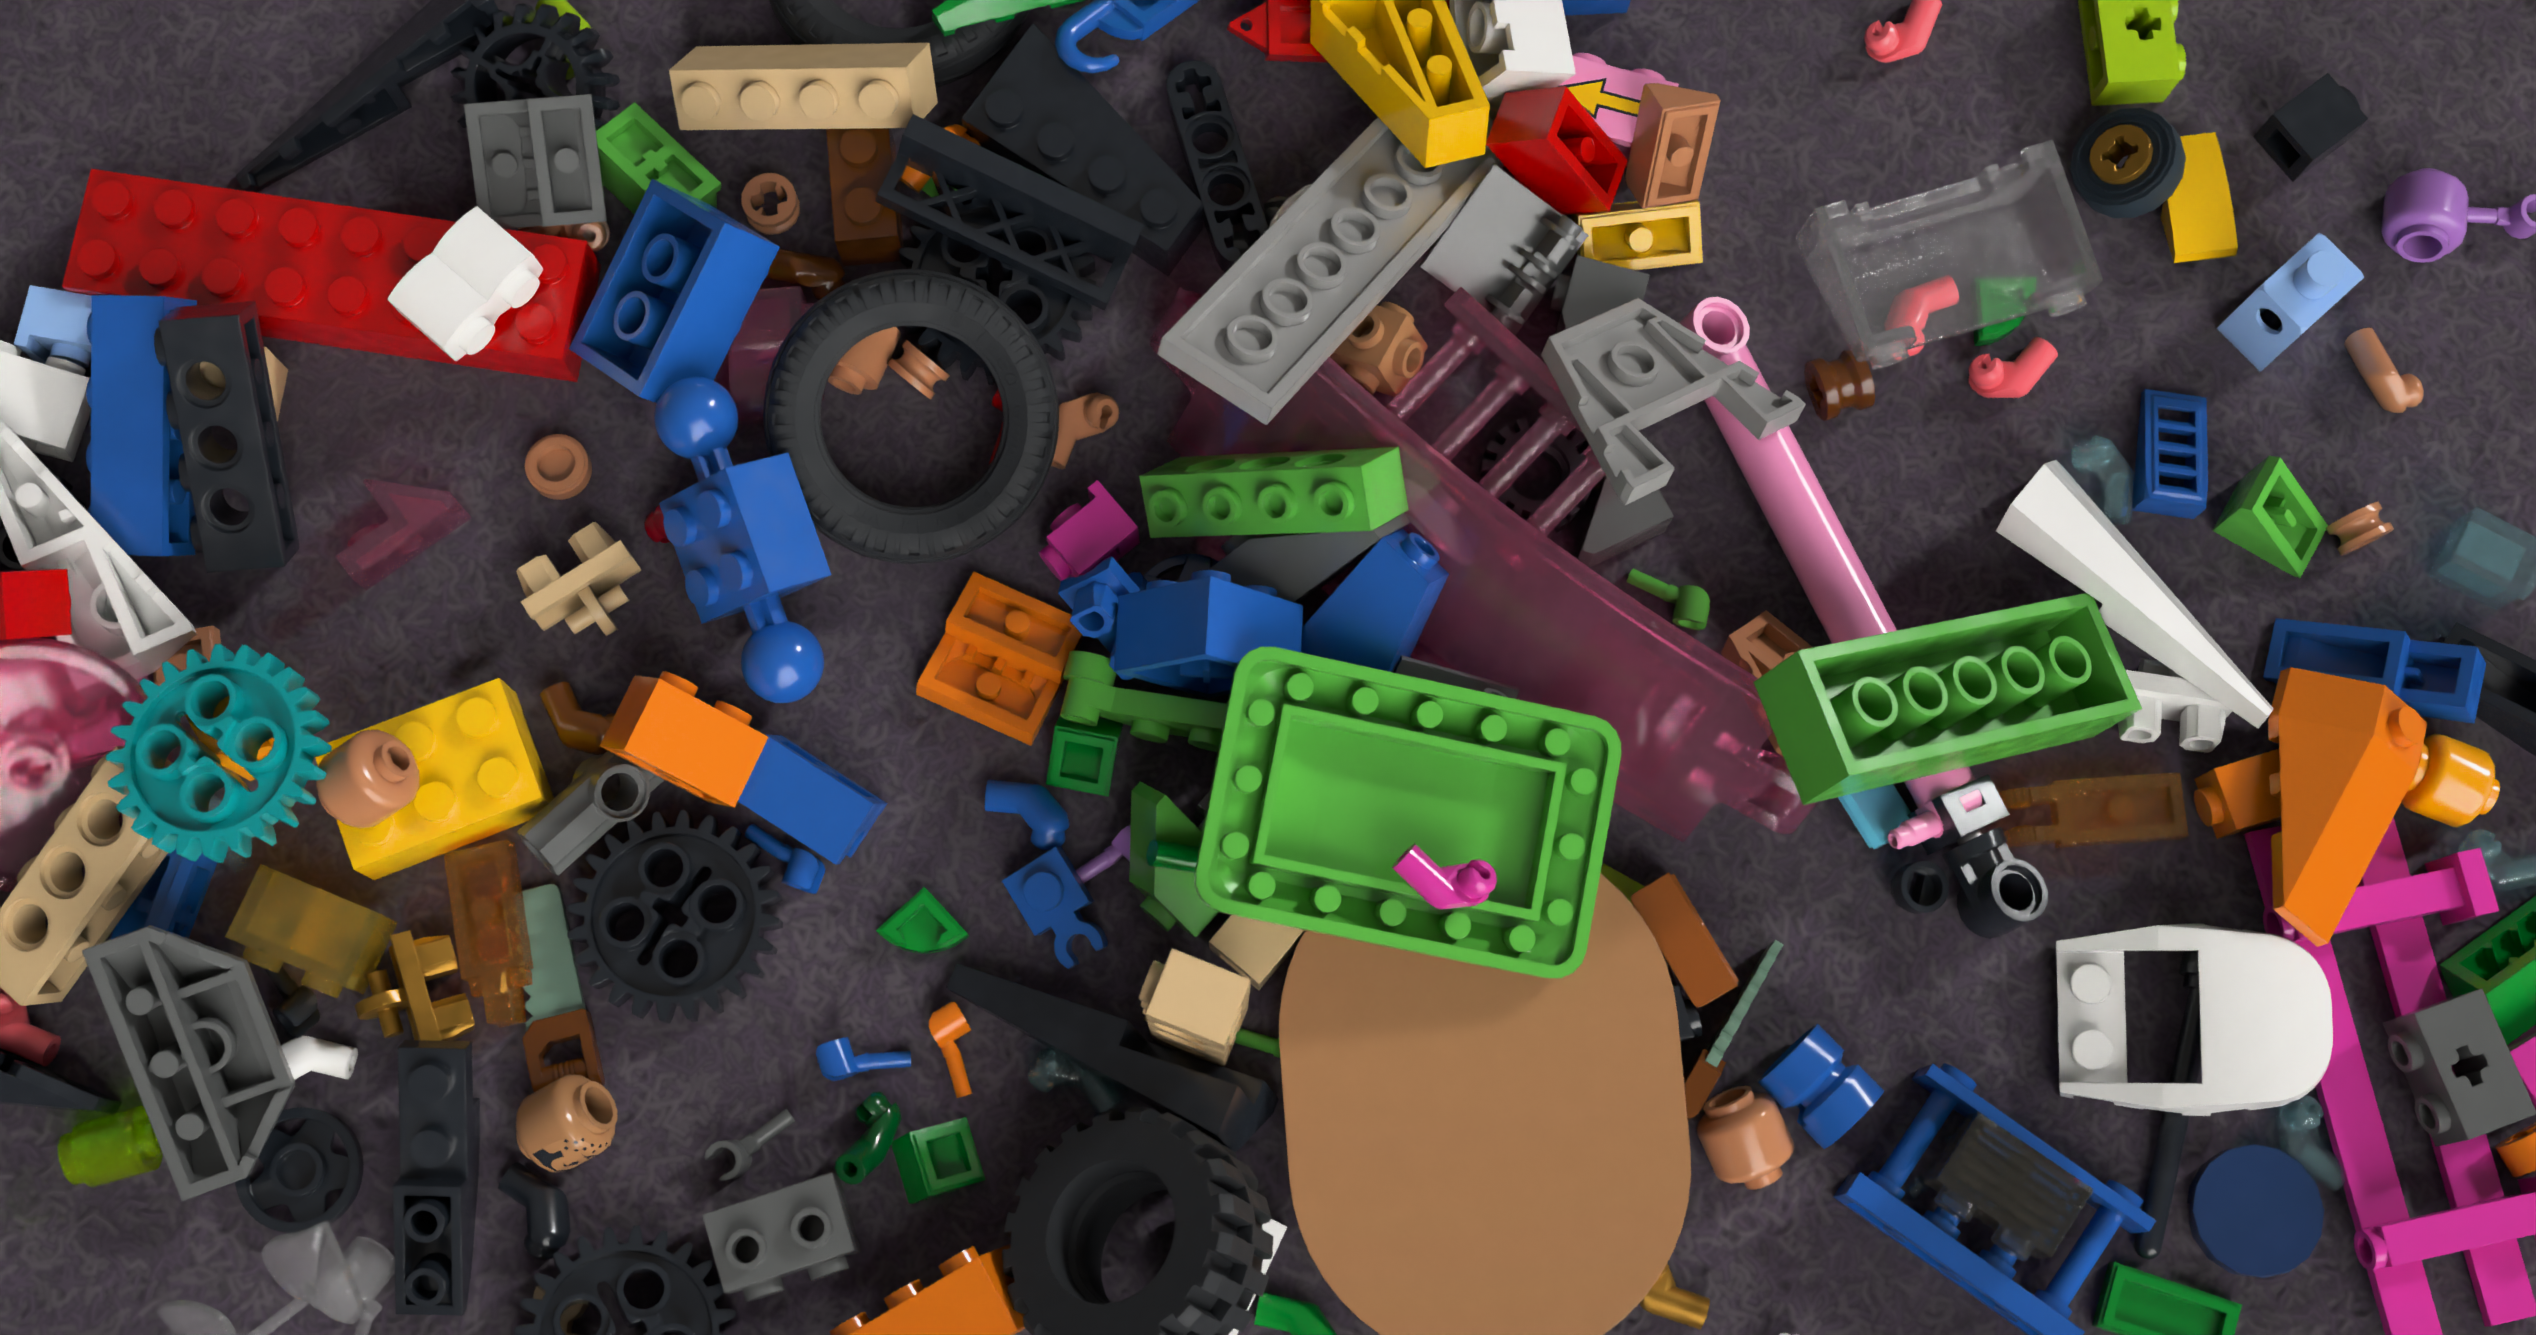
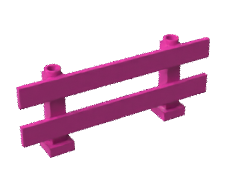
M2393 817L2333 934L2370 927L2395 1017H2399L2447 999L2423 916L2439 913L2444 926L2499 911L2481 848L2457 852L2425 863L2427 873L2411 876ZM2277 826L2244 834L2265 906L2263 924L2266 933L2292 940L2307 950L2322 968L2329 985L2332 1001L2333 1046L2328 1068L2315 1088L2356 1230L2354 1236L2355 1252L2362 1266L2367 1269L2385 1335H2443L2422 1260L2459 1251L2464 1253L2484 1326H2494L2536 1316L2535 1299L2517 1238L2534 1235L2536 1241V1176L2518 1179L2521 1193L2504 1197L2486 1134L2470 1140L2437 1147L2430 1135L2451 1209L2409 1218L2331 941L2328 944L2317 947L2273 910L2271 836L2282 831V827Z

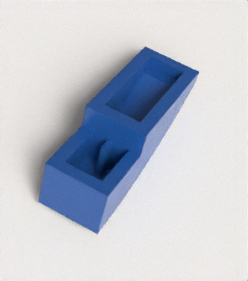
M2276 618L2263 678L2266 681L2278 683L2280 671L2293 667L2386 685L2409 707L2416 710L2420 716L2475 724L2486 662L2478 647L2410 640L2406 631Z

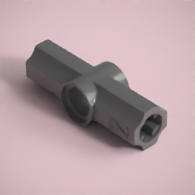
M610 751L602 755L591 756L584 760L575 770L572 783L521 827L517 834L520 836L521 842L534 857L550 872L559 876L617 822L629 821L640 815L647 806L650 792L662 783L664 779ZM618 773L620 777L618 793L610 801L603 802L601 790L604 782L608 777Z

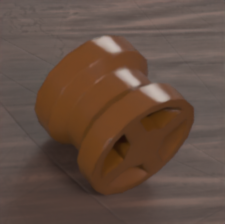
M1854 347L1844 350L1838 359L1827 362L1822 358H1817L1806 362L1804 369L1806 387L1814 410L1821 420L1827 421L1837 418L1841 410L1853 407L1856 410H1864L1874 405L1875 387L1872 374L1863 353L1858 348Z

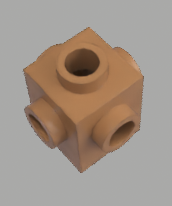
M1382 302L1380 306H1375L1330 355L1326 362L1339 379L1358 393L1372 396L1375 391L1400 398L1410 378H1413L1419 372L1428 345L1414 326V317L1407 310L1391 302Z

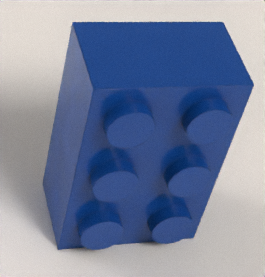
M652 179L569 349L637 396L657 403L659 397L668 386L680 379L704 377L714 381L780 247L708 203Z

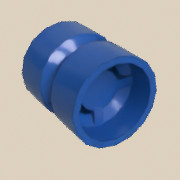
M1816 1023L1801 1035L1761 1075L1757 1082L1783 1109L1797 1106L1800 1109L1797 1122L1823 1149H1826L1865 1115L1881 1097L1884 1090L1858 1064L1845 1067L1841 1063L1844 1050Z

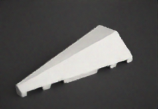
M0 418V517L19 563L24 569H68L72 635L56 636L77 688L90 697L95 698L154 673L162 666L163 662L168 661L197 634L193 625Z
M2057 460L2043 464L2010 504L1996 532L2101 602L2103 605L2099 611L2105 625L2259 729L2274 708Z

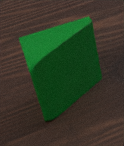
M1059 716L1054 729L1046 785L1109 796L1123 724L1099 718L1096 726L1074 723Z
M967 1117L912 1131L892 1141L891 1146L909 1204H915L985 1180Z

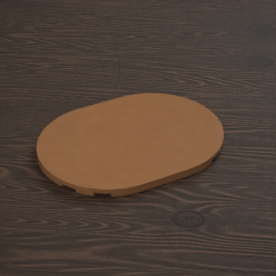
M1600 873L1585 957L1574 973L1563 978H1541L1305 930L1288 967L1282 991L1279 1014V1048L1292 1202L1299 1229L1307 1249L1325 1281L1338 1298L1360 1320L1380 1335H1604L1645 1298L1662 1274L1674 1251L1683 1227L1691 1181L1690 1140L1674 989L1665 959L1655 937L1642 916L1627 897Z

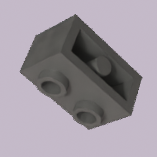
M832 1172L702 1214L723 1291L730 1294L743 1291L746 1302L784 1291L785 1287L782 1278L805 1270L808 1271L810 1281L849 1269L846 1257L862 1252L841 1179Z

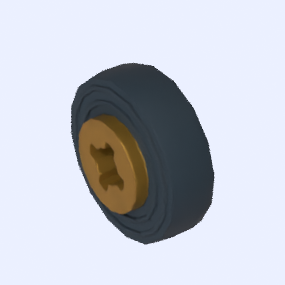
M2125 108L2100 117L2083 132L2073 149L2070 171L2076 191L2094 211L2112 218H2135L2155 210L2172 196L2183 178L2186 155L2180 135L2162 115L2144 108ZM2127 156V160L2125 161L2123 166L2121 168H2118L2117 164H2119L2122 158Z

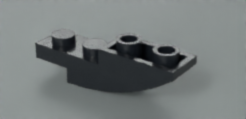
M404 1040L398 1047L400 1178L393 1185L396 1314L463 1316L467 1309L472 1270L480 1151V1098H473L472 1041Z

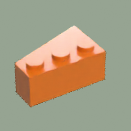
M1010 1244L979 1256L975 1247L972 1246L938 1266L943 1275V1278L924 1288L920 1279H917L883 1299L889 1309L885 1313L870 1321L866 1312H862L829 1332L831 1335H1014L1025 1327L1023 1324L1024 1314L1014 1310L1008 1295V1285L1014 1283L1015 1280L1003 1274L1002 1251L1003 1249H1009Z

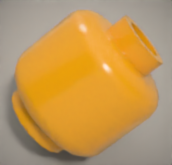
M2430 735L2424 738L2417 773L2402 803L2410 811L2452 827L2468 824L2479 814L2484 815L2488 813L2497 801L2500 783L2495 779V765L2490 755L2484 750L2445 735Z

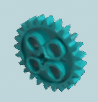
M215 644L211 652L210 661H208L206 657L194 649H190L187 651V669L180 670L170 662L165 661L162 663L165 682L158 686L144 678L140 681L142 690L148 697L143 704L124 701L122 706L134 719L131 725H119L111 729V733L126 742L123 749L106 754V760L124 769L123 772L107 781L108 787L126 795L116 806L117 810L132 819L136 818L131 829L148 839L153 837L152 845L170 854L176 849V854L194 862L197 861L203 852L205 857L217 863H223L227 855L228 846L235 853L248 858L252 852V837L256 836L271 846L275 845L277 840L273 825L280 820L296 828L299 822L291 807L295 802L314 805L317 801L304 787L307 780H322L326 777L325 771L312 764L313 757L331 752L332 746L321 738L313 736V734L327 727L330 724L329 719L317 711H312L321 699L306 686L302 687L305 678L291 667L284 669L285 663L267 652L261 657L259 653L249 646L242 645L236 655H234L232 651L222 644ZM230 696L229 704L225 711L218 717L213 718L214 710L218 703L225 697ZM187 714L202 732L217 740L218 747L258 781V788L251 792L237 774L220 765V758L204 743L195 739L181 725L180 720L182 716ZM274 738L273 748L270 753L262 760L257 761L258 750L262 744L268 739ZM181 745L176 761L165 768L169 753ZM225 787L223 800L219 806L209 811L210 799L215 792Z

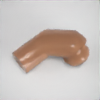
M2372 328L2357 330L2346 339L2344 345L2381 408L2391 413H2404L2406 407H2415L2420 404L2424 395L2421 381L2413 374L2399 375Z

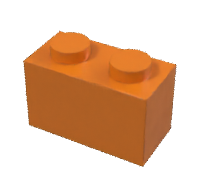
M662 671L659 678L634 676L600 747L709 803L735 808L769 737L748 726L752 716L745 711L718 700L714 707L695 698L698 687L675 674Z

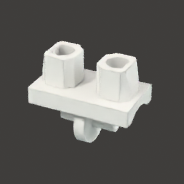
M2142 658L2138 671L2126 670L2142 709L2118 722L2121 740L2137 743L2154 742L2161 735V719L2180 722L2179 746L2185 750L2208 753L2212 752L2221 742L2225 719L2232 712L2230 709L2160 661Z

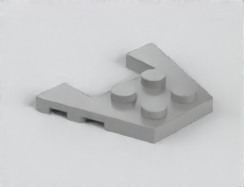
M1639 298L1550 336L1541 354L1617 497L1624 505L1666 486L1675 469L1639 432L1640 430L1713 396L1760 440L1796 422L1806 404L1788 390L1780 398L1755 382L1759 372L1743 362L1738 361L1727 365L1702 349L1706 342L1704 338Z

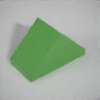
M2269 455L2240 479L2212 531L2288 574L2301 578L2328 525L2280 457Z

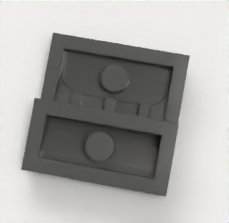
M592 94L464 104L477 207L503 229L607 221Z

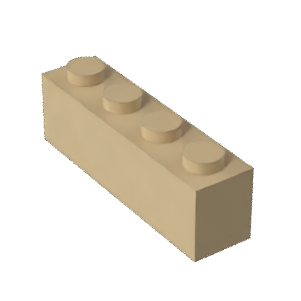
M929 43L696 46L669 69L680 130L906 128L913 114L924 119L938 103Z

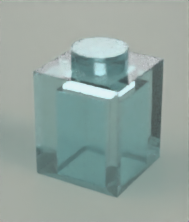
M2476 507L2452 523L2428 576L2494 610H2498L2517 598L2525 599L2535 588L2536 537Z

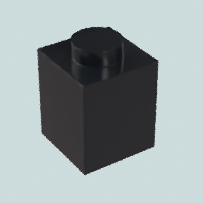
M2327 73L2273 113L2253 137L2290 180L2294 182L2346 143L2368 120V117L2361 111L2354 94L2347 88L2339 86L2331 75Z

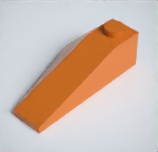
M2290 667L2280 671L2272 702L2274 709L2268 717V739L2279 743L2280 772L2270 775V795L2281 798L2282 831L2271 836L2273 910L2318 947L2329 943L2417 773L2427 722L2420 717L2416 710L2409 707L2386 685Z

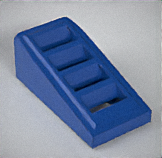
M2144 389L2141 392L2132 511L2194 519L2207 507V398ZM2158 408L2189 412V421L2184 423L2158 419ZM2158 432L2187 436V444L2159 441ZM2159 454L2186 458L2185 466L2160 463ZM2159 476L2184 479L2183 488L2159 484Z

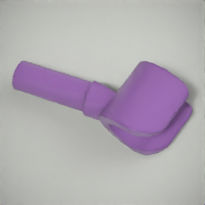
M2531 194L2508 208L2468 207L2467 222L2503 226L2505 231L2512 237L2518 239L2528 238L2536 233V222L2532 221L2527 215V212H2536V194Z
M1131 825L1122 829L1112 841L1111 846L1104 849L1103 853L1076 869L1083 883L1116 864L1122 856L1130 862Z

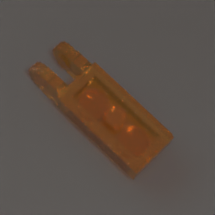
M2178 772L2055 780L2047 786L2022 787L1999 792L2005 807L2011 810L2050 804L2052 825L2035 827L2024 825L2004 831L2008 842H2006L2008 847L2042 846L2055 843V848L2182 840L2189 836L2181 776Z

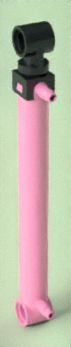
M1720 297L1706 298L1698 303L1679 324L1704 338L1706 342L1702 349L1725 364L1731 365L1741 361L1759 372L1755 382L1770 391L1746 346L1750 327L1741 309L1730 300ZM1711 396L1704 401L1831 643L1897 631L1789 425L1758 440L1715 397ZM1968 766L1904 781L1918 809L1908 814L1909 819L1902 822L1899 827L1889 831L1888 842L1896 849L1921 843L1927 855L1958 842V847L1942 856L1949 869H1953L1961 884L1957 895V909L1961 920L1970 931L1988 939L2000 937L2035 920L2044 912L2048 903V890L2044 878L2038 870L2026 861L2014 859L2006 844L2008 839L2002 827L1995 828L1984 834L1981 832L1986 827L2010 815L1989 774L1975 779Z

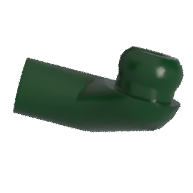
M873 1092L855 1110L856 1118L869 1129L842 1153L835 1162L836 1173L845 1183L851 1185L860 1183L885 1160L901 1123V1112L897 1103L895 1102L892 1105L882 1092Z

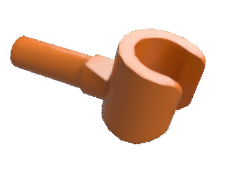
M950 1002L932 1013L929 1019V1029L941 1048L943 1057L946 1059L956 1098L972 1094L962 1055L955 1040L969 1033L972 1029L957 1003Z

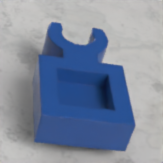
M1055 846L1002 880L1035 936H1039L1051 928L1056 934L1054 941L1055 955L1064 967L1070 969L1080 964L1077 956L1072 951V941L1078 934L1088 937L1096 951L1103 950L1108 946L1107 937L1101 927L1091 921H1085L1079 912L1094 902L1061 846Z

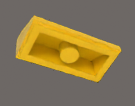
M1698 200L1644 209L1641 208L1637 201L1612 204L1609 212L1571 214L1572 221L1588 234V237L1577 250L1579 256L1635 271L1703 263L1700 202Z

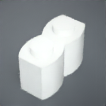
M476 206L462 216L445 233L431 254L419 261L399 281L387 300L402 316L456 362L466 354H476L489 343L495 333L494 324L502 313L511 307L519 308L533 297L540 284L538 277L544 269L529 250Z

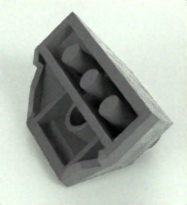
M152 925L82 950L181 1200L193 1198L248 1177L296 1084L248 961Z

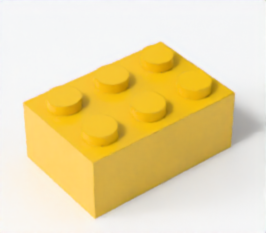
M500 678L328 742L332 746L333 751L361 731L380 730L395 736L404 743L412 752L419 769V789L413 801L378 825L356 828L337 820L353 869L372 880H377L525 823L554 799L517 693ZM327 754L315 757L318 766Z

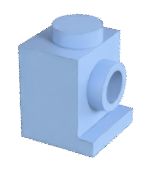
M30 285L14 345L36 362L45 364L47 357H56L75 363L83 368H88L91 360V344L87 336V320L91 313L92 296Z

